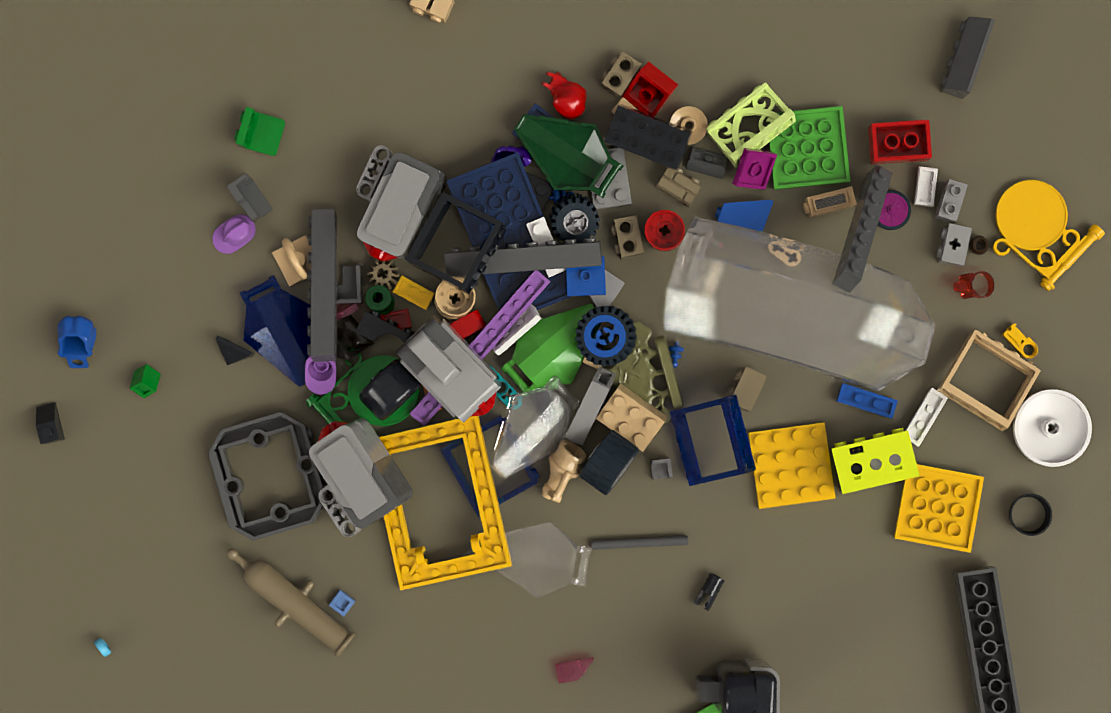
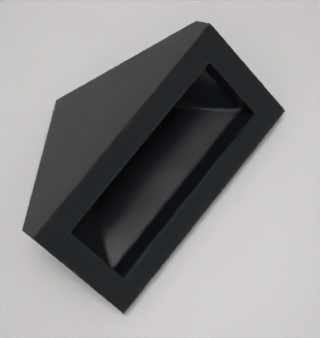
M216 337L217 344L227 365L251 358L255 354L223 337Z

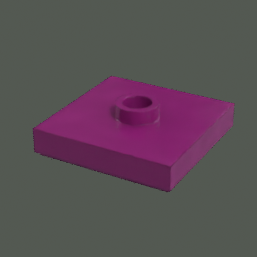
M744 148L732 184L737 187L765 190L777 154L770 151Z

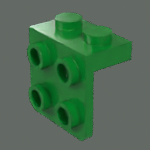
M246 107L245 111H242L240 115V122H242L240 130L237 129L234 136L236 144L241 148L276 156L285 128V121Z

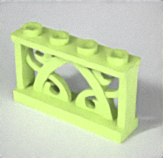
M765 82L762 85L756 86L747 97H742L732 109H727L719 119L710 122L706 131L708 137L712 139L734 167L737 168L744 148L760 150L795 123L796 118L794 112L782 102ZM763 97H768L771 100L768 109H765V100L763 104H758L757 102ZM775 104L783 112L781 116L772 111ZM743 116H761L759 120L760 132L758 134L748 131L739 133L740 122ZM766 118H768L766 122H770V124L767 127L763 126V122ZM726 127L728 131L723 134L726 136L732 135V137L722 139L718 136V132ZM746 136L750 137L751 139L746 143L744 142L745 138H742ZM733 142L736 151L732 153L725 144Z

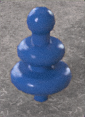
M553 190L549 200H553L556 205L555 202L557 200H563V196H566V198L570 197L569 194H574V192L566 193L565 191H560L559 194V191Z
M675 342V346L668 347L669 351L673 352L670 356L673 359L674 368L678 366L677 360L682 357L679 352L684 351L683 347L678 346L679 342Z

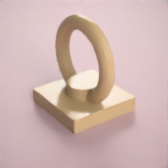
M307 235L293 242L288 238H284L282 240L283 247L272 252L290 287L307 279L308 270H311V264L308 263V252H311V246L308 244Z

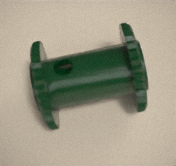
M374 285L369 288L365 294V302L369 309L381 315L392 312L395 299L389 289L382 285ZM380 298L383 299L382 302L377 303Z

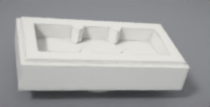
M918 167L913 205L934 207L937 168Z

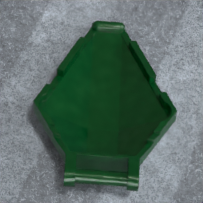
M524 114L514 129L555 191H592L601 198H604L606 195L605 191L618 171H621L624 167L621 163L611 158L596 124ZM608 164H611L612 168L610 169L607 176L601 183L600 187H595L598 180L606 170Z

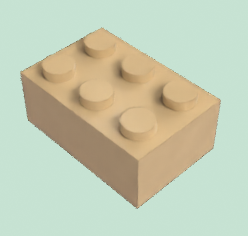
M620 383L596 419L611 430L619 433L643 452L665 423L667 416Z

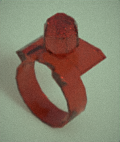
M985 271L962 274L959 277L960 281L953 284L954 291L961 292L962 299L986 298L994 290V280ZM978 273L984 275L988 281V291L984 296H980L973 290L972 281Z

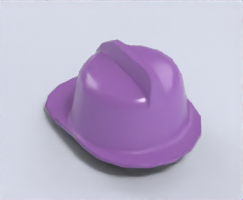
M245 215L231 217L214 231L213 244L215 248L224 254H231L253 239L255 235L254 222Z
M311 356L306 360L305 382L310 391L321 395L327 394L335 387V361L313 362Z

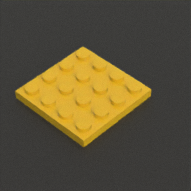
M825 422L748 433L759 509L836 499Z
M917 464L920 476L906 479L903 483L894 538L971 553L984 477Z

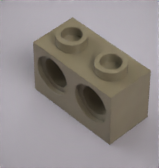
M624 52L620 56H615L611 63L613 67L610 71L606 70L600 79L603 81L601 87L621 99L642 66L640 62ZM626 62L631 68L624 71L620 68L621 63ZM612 78H617L620 84L614 87L610 85L609 81Z
M637 215L614 219L611 230L612 235L617 237L618 243L614 244L616 255L620 254L621 259L643 255L644 250ZM621 224H628L630 231L628 233L621 232L619 228ZM631 242L634 245L633 251H625L623 248L624 243Z

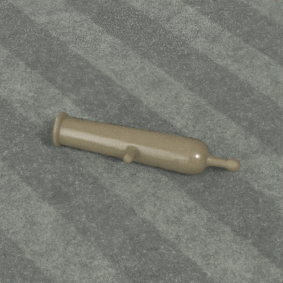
M232 548L227 551V557L235 560L244 569L243 577L246 584L280 610L281 614L274 622L276 627H280L287 618H291L332 649L336 657L343 652L354 638V632H348L308 598V592L314 586L312 580H309L302 589H298L267 562L261 560L249 562L241 557L236 549Z

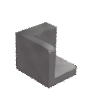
M671 458L650 460L653 480L673 478Z

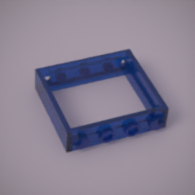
M737 395L670 411L689 486L746 474L756 470ZM721 405L738 469L702 477L685 414Z
M502 415L481 426L482 432L500 424L527 472L530 481L498 498L499 505L539 483L537 479L540 478L535 467L531 469L528 463L531 460L527 452H522L518 446L521 444L516 434L512 435L509 430L512 427L507 417L503 419ZM460 438L440 450L479 517L480 512L475 492L451 451L464 444L463 438Z

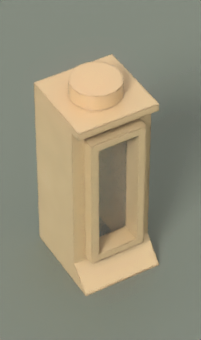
M850 186L807 197L805 203H803V209L805 214H808L809 218L852 208L857 203L853 188Z

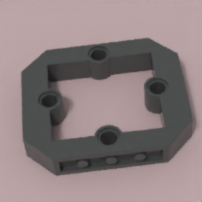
M278 412L221 429L208 455L229 528L254 541L316 522L324 507L319 500V492L328 484L323 482L321 473L310 458L309 450L313 446L311 439H314L312 429L308 428L306 424L284 412ZM290 430L298 456L297 469L303 474L311 504L291 509L287 503H277L271 508L270 516L247 522L239 495L244 490V482L239 477H234L226 449L248 442L255 448H264L270 443V436ZM258 433L264 436V441L261 444L255 441ZM306 459L312 462V467L309 470L303 468V461ZM232 481H235L238 485L235 492L229 489V484ZM279 507L284 508L286 511L283 518L277 516L276 511Z

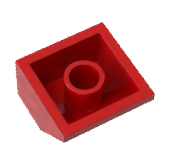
M648 62L638 72L622 97L639 111L655 117L679 84Z

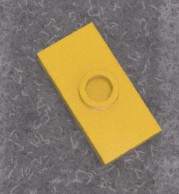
M402 275L393 290V293L424 310L428 309L435 296L434 292Z

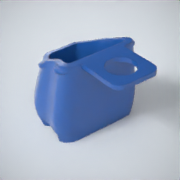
M63 317L57 325L59 346L57 353L60 357H66L71 368H88L89 364L86 357H90L93 354L92 350L97 334L96 328H94L93 322L86 317ZM76 359L81 360L83 364H75L72 361Z

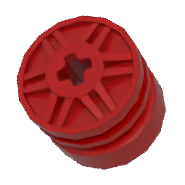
M660 210L648 218L645 224V236L653 248L659 251H670L682 243L685 236V225L677 213L670 210ZM664 226H667L668 230L671 231L666 236H662V232H659Z

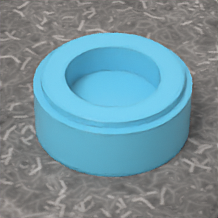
M102 638L94 641V644L104 657L111 654V649Z

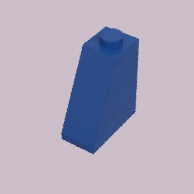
M759 200L724 203L722 208L718 206L714 217L718 218L717 224L759 239L774 201Z

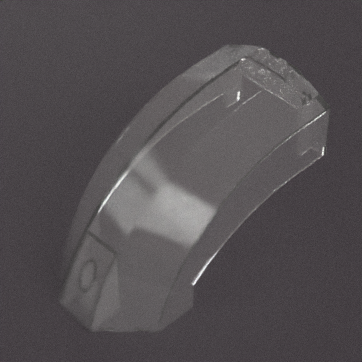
M694 217L677 251L667 287L664 330L682 338L754 355L832 377L843 383L880 391L886 385L926 363L935 324L909 280L897 274L866 263L862 280L849 293L832 284L841 257L839 253L753 229Z

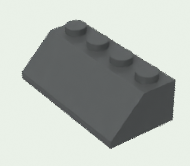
M968 17L965 21L961 22L958 32H961L960 37L955 40L952 50H955L954 55L949 57L946 68H949L947 75H943L940 83L943 86L941 92L961 99L971 92L995 22L994 19Z

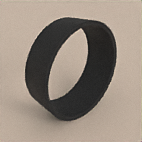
M1031 493L1018 497L1011 504L1009 519L1013 527L1021 534L1036 536L1045 532L1050 526L1052 509L1048 501L1042 496ZM1021 498H1035L1040 501L1045 509L1044 522L1034 531H1022L1013 522L1012 510L1015 503Z

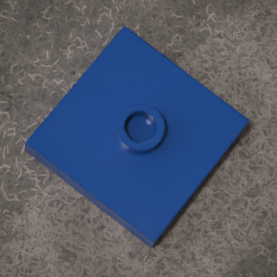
M602 256L601 266L566 268L567 297L606 295L604 256Z

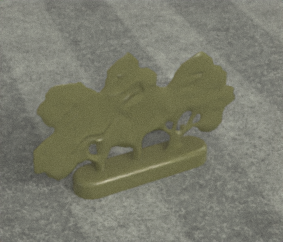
M641 321L633 323L634 327H636L637 339L635 340L636 345L632 353L624 361L608 369L616 374L612 385L617 389L621 383L651 405L655 397L661 396V398H658L660 402L653 407L657 409L659 406H662L660 412L667 416L665 423H669L673 415L669 408L663 406L665 398L667 396L671 397L675 410L684 408L667 341L665 335L655 338L657 349H651L648 347V342L651 338L652 330L647 326H643ZM610 333L606 335L605 339L608 340ZM616 334L614 342H609L607 345L601 344L602 349H613L619 341V335ZM645 349L648 353H642L641 351ZM655 355H659L662 370L656 371L649 362ZM655 376H665L668 386L666 390L659 391L653 386V378Z

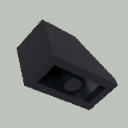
M56 403L36 407V429L40 444H50L65 440Z

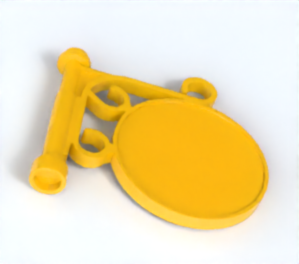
M1026 180L1014 184L1000 197L996 206L995 220L1003 238L995 241L992 248L993 252L998 256H1005L1010 250H1013L1030 267L1036 269L1043 276L1040 285L1046 291H1050L1055 288L1054 282L1074 264L1094 241L1100 240L1105 232L1099 226L1093 224L1088 229L1087 235L1080 240V235L1076 230L1065 229L1068 211L1061 194L1045 182ZM1068 233L1074 234L1075 242L1056 262L1055 254L1050 249H1046V247L1056 242L1061 235L1062 243L1068 247L1070 243L1067 242L1066 235ZM999 242H1003L1009 247L1003 253L997 250ZM1018 249L1026 251L1039 250L1036 258L1039 265L1043 264L1041 260L1042 253H1048L1051 257L1052 266L1039 267L1032 263Z

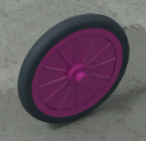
M896 190L887 191L878 221L879 227L886 230H896L908 222L911 215V205L904 194Z

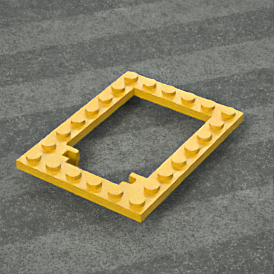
M479 416L469 417L464 423L460 419H455L379 437L390 456L398 452L463 438L484 530L483 533L471 535V547L475 554L429 564L428 558L425 559L423 554L426 551L425 546L411 547L402 504L386 514L384 520L400 591L513 566Z

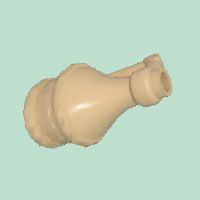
M562 440L556 451L550 454V478L543 485L541 492L544 498L560 503L568 481L580 475L581 465L586 460V453L581 447L569 440Z

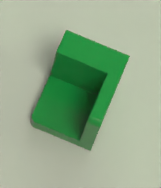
M145 364L134 371L129 389L142 398H146L156 392L161 374Z

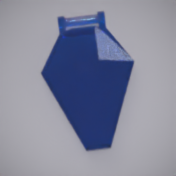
M273 275L269 277V280L248 291L243 290L240 292L246 304L243 341L296 385L302 387L306 385L305 364L306 360L310 357L308 356L307 345L311 344V337H308L307 328L308 325H311V319H308V307H311V305L281 289L276 277ZM272 286L274 287L275 291L251 302L250 298Z

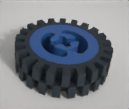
M600 306L591 309L578 322V328L575 331L577 333L575 341L578 344L577 348L580 349L581 355L587 358V361L593 362L595 365L612 366L618 364L632 353L636 345L637 335L634 322L627 313L614 306ZM601 322H610L614 325V329L610 327L603 328L605 333H610L608 340L602 338L604 335L602 329L597 331L596 338L593 337L595 327ZM616 334L619 335V341L613 349L603 350L598 347V343L607 345L609 342H614Z

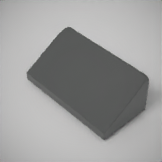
M692 147L686 169L722 179L728 158L726 155Z

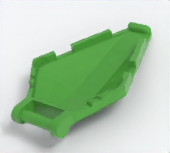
M592 304L541 319L517 340L512 359L501 370L504 373L506 372L523 391L522 394L525 398L540 387L572 384L585 357L581 355L580 349L577 348L578 344L575 341L577 333L575 331L582 316L595 308ZM601 323L595 327L593 337H595ZM517 364L533 384L529 387L512 366Z

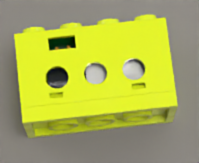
M903 428L892 430L891 435L885 436L884 432L874 434L873 439L870 440L861 437L853 439V444L847 445L846 441L834 444L835 448H831L842 494L920 476L909 431H904Z

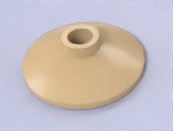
M692 106L678 109L672 115L670 123L687 129L685 127L687 122L693 124L692 128L688 129L693 131L688 145L702 140L708 127L705 114L700 109Z

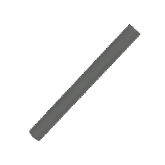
M688 536L591 540L592 550L688 545Z

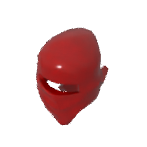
M558 71L555 74L546 72V75L551 76V81L549 83L542 82L541 85L551 91L553 96L552 104L557 112L568 119L581 116L585 111L586 89L578 83L567 81Z

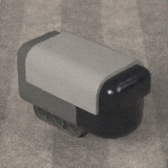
M762 659L722 660L717 663L715 675L695 676V697L700 702H715L720 713H780V679L774 668Z

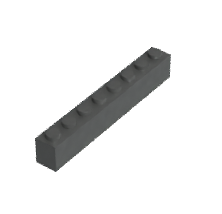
M877 164L864 179L832 283L849 293L862 280L893 174Z
M312 209V216L308 217V225L311 228V234H308V244L311 246V252H308V263L311 264V270H308V281L311 282V289H308V300H311V307H308V319H311V325H308L307 331L308 337H311V344L307 345V352L313 362L337 361V214L335 209Z
M584 238V242H576V239H567L565 243L557 244V240L545 241L546 245H538V242H528L526 246L512 243L507 244L506 248H499V245H496L497 250L494 256L490 257L487 261V268L483 274L601 266V241H596V238ZM480 246L469 247V250L461 251V248H450V252L445 253L446 274L450 277L467 275L481 251Z

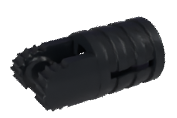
M709 573V577H707L694 603L699 605L706 593L710 596L704 606V609L709 611L725 580L713 573Z

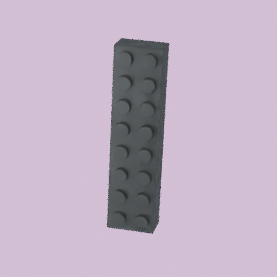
M987 566L955 571L953 574L976 712L1021 713L997 568Z

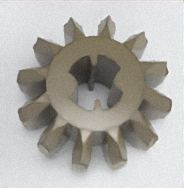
M376 259L375 263L377 266L375 267L372 264L369 266L374 271L367 272V275L373 276L368 281L369 283L376 281L374 283L375 286L387 285V288L390 290L392 289L390 282L395 285L397 284V281L393 278L400 277V274L393 273L399 268L398 266L392 267L394 264L392 260L388 264L387 261H382V264H380V261ZM381 270L388 272V275L386 274L387 278L379 277Z

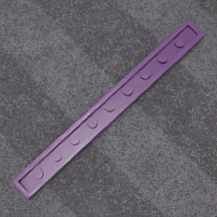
M534 270L470 343V346L482 359L550 283L538 270ZM428 392L410 412V415L425 426L442 405Z

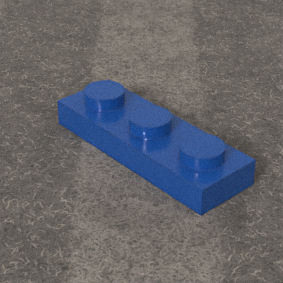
M842 383L836 402L892 419L898 400Z

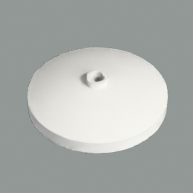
M1043 390L1032 394L1023 401L1013 421V435L1018 448L1029 460L1042 466L1057 467L1075 461L1086 450L1092 434L1091 418L1084 404L1074 395L1062 390ZM1048 425L1052 426V430L1050 432L1048 431Z

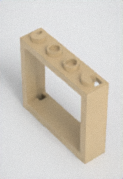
M974 330L969 333L936 391L1003 431L1010 426L1041 370L1032 365L1033 362L1020 358L1017 352L1004 348L1001 342L988 338L986 333ZM973 342L1027 375L1004 417L949 383Z

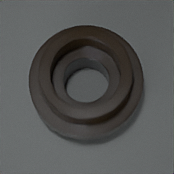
M975 236L971 239L969 248L972 253L982 255L987 252L989 243L985 237ZM977 242L981 243V249L976 248Z

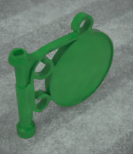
M350 350L345 355V362L352 368L320 400L319 396L313 394L306 400L308 408L313 406L326 420L327 424L333 421L344 422L335 411L345 409L348 406V402H350L355 413L360 418L366 419L370 424L391 426L403 421L410 415V412L417 404L419 389L389 418L379 420L361 402L359 394L381 369H384L398 358L380 355L362 362L360 352ZM355 353L359 356V361L352 367L348 357L350 354ZM352 373L348 384V396L343 393L333 395L334 398L338 396L344 397L345 404L342 407L332 408L330 403L332 391Z

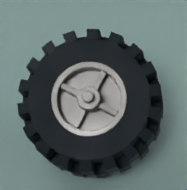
M569 194L570 197L567 198L563 196V200L555 202L556 206L552 207V214H550V223L557 238L565 243L567 239H576V242H583L584 238H590L592 235L595 236V230L599 229L598 222L600 218L594 204L587 197L583 198L580 194H577V196Z

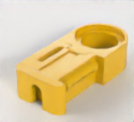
M1016 323L1011 324L1002 333V337L1023 358L1035 357L1038 353V346L1030 337L1026 338L1015 327ZM1027 344L1033 347L1031 355H1026L1023 351L1024 346Z

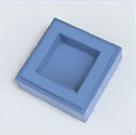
M340 589L329 606L344 617L356 600Z

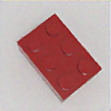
M929 120L871 123L868 127L871 165L921 162L932 158Z

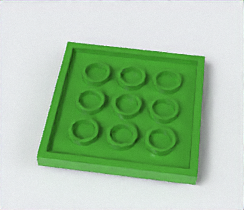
M843 106L793 111L796 122L769 142V151L777 154L772 169L773 189L781 190L850 183Z

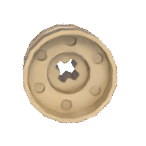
M452 277L462 283L465 280L462 277ZM442 281L435 292L434 303L442 317L448 320H458L471 312L475 303L476 293L473 289L468 295ZM456 295L460 302L457 301L456 304H452V300L449 298H453Z

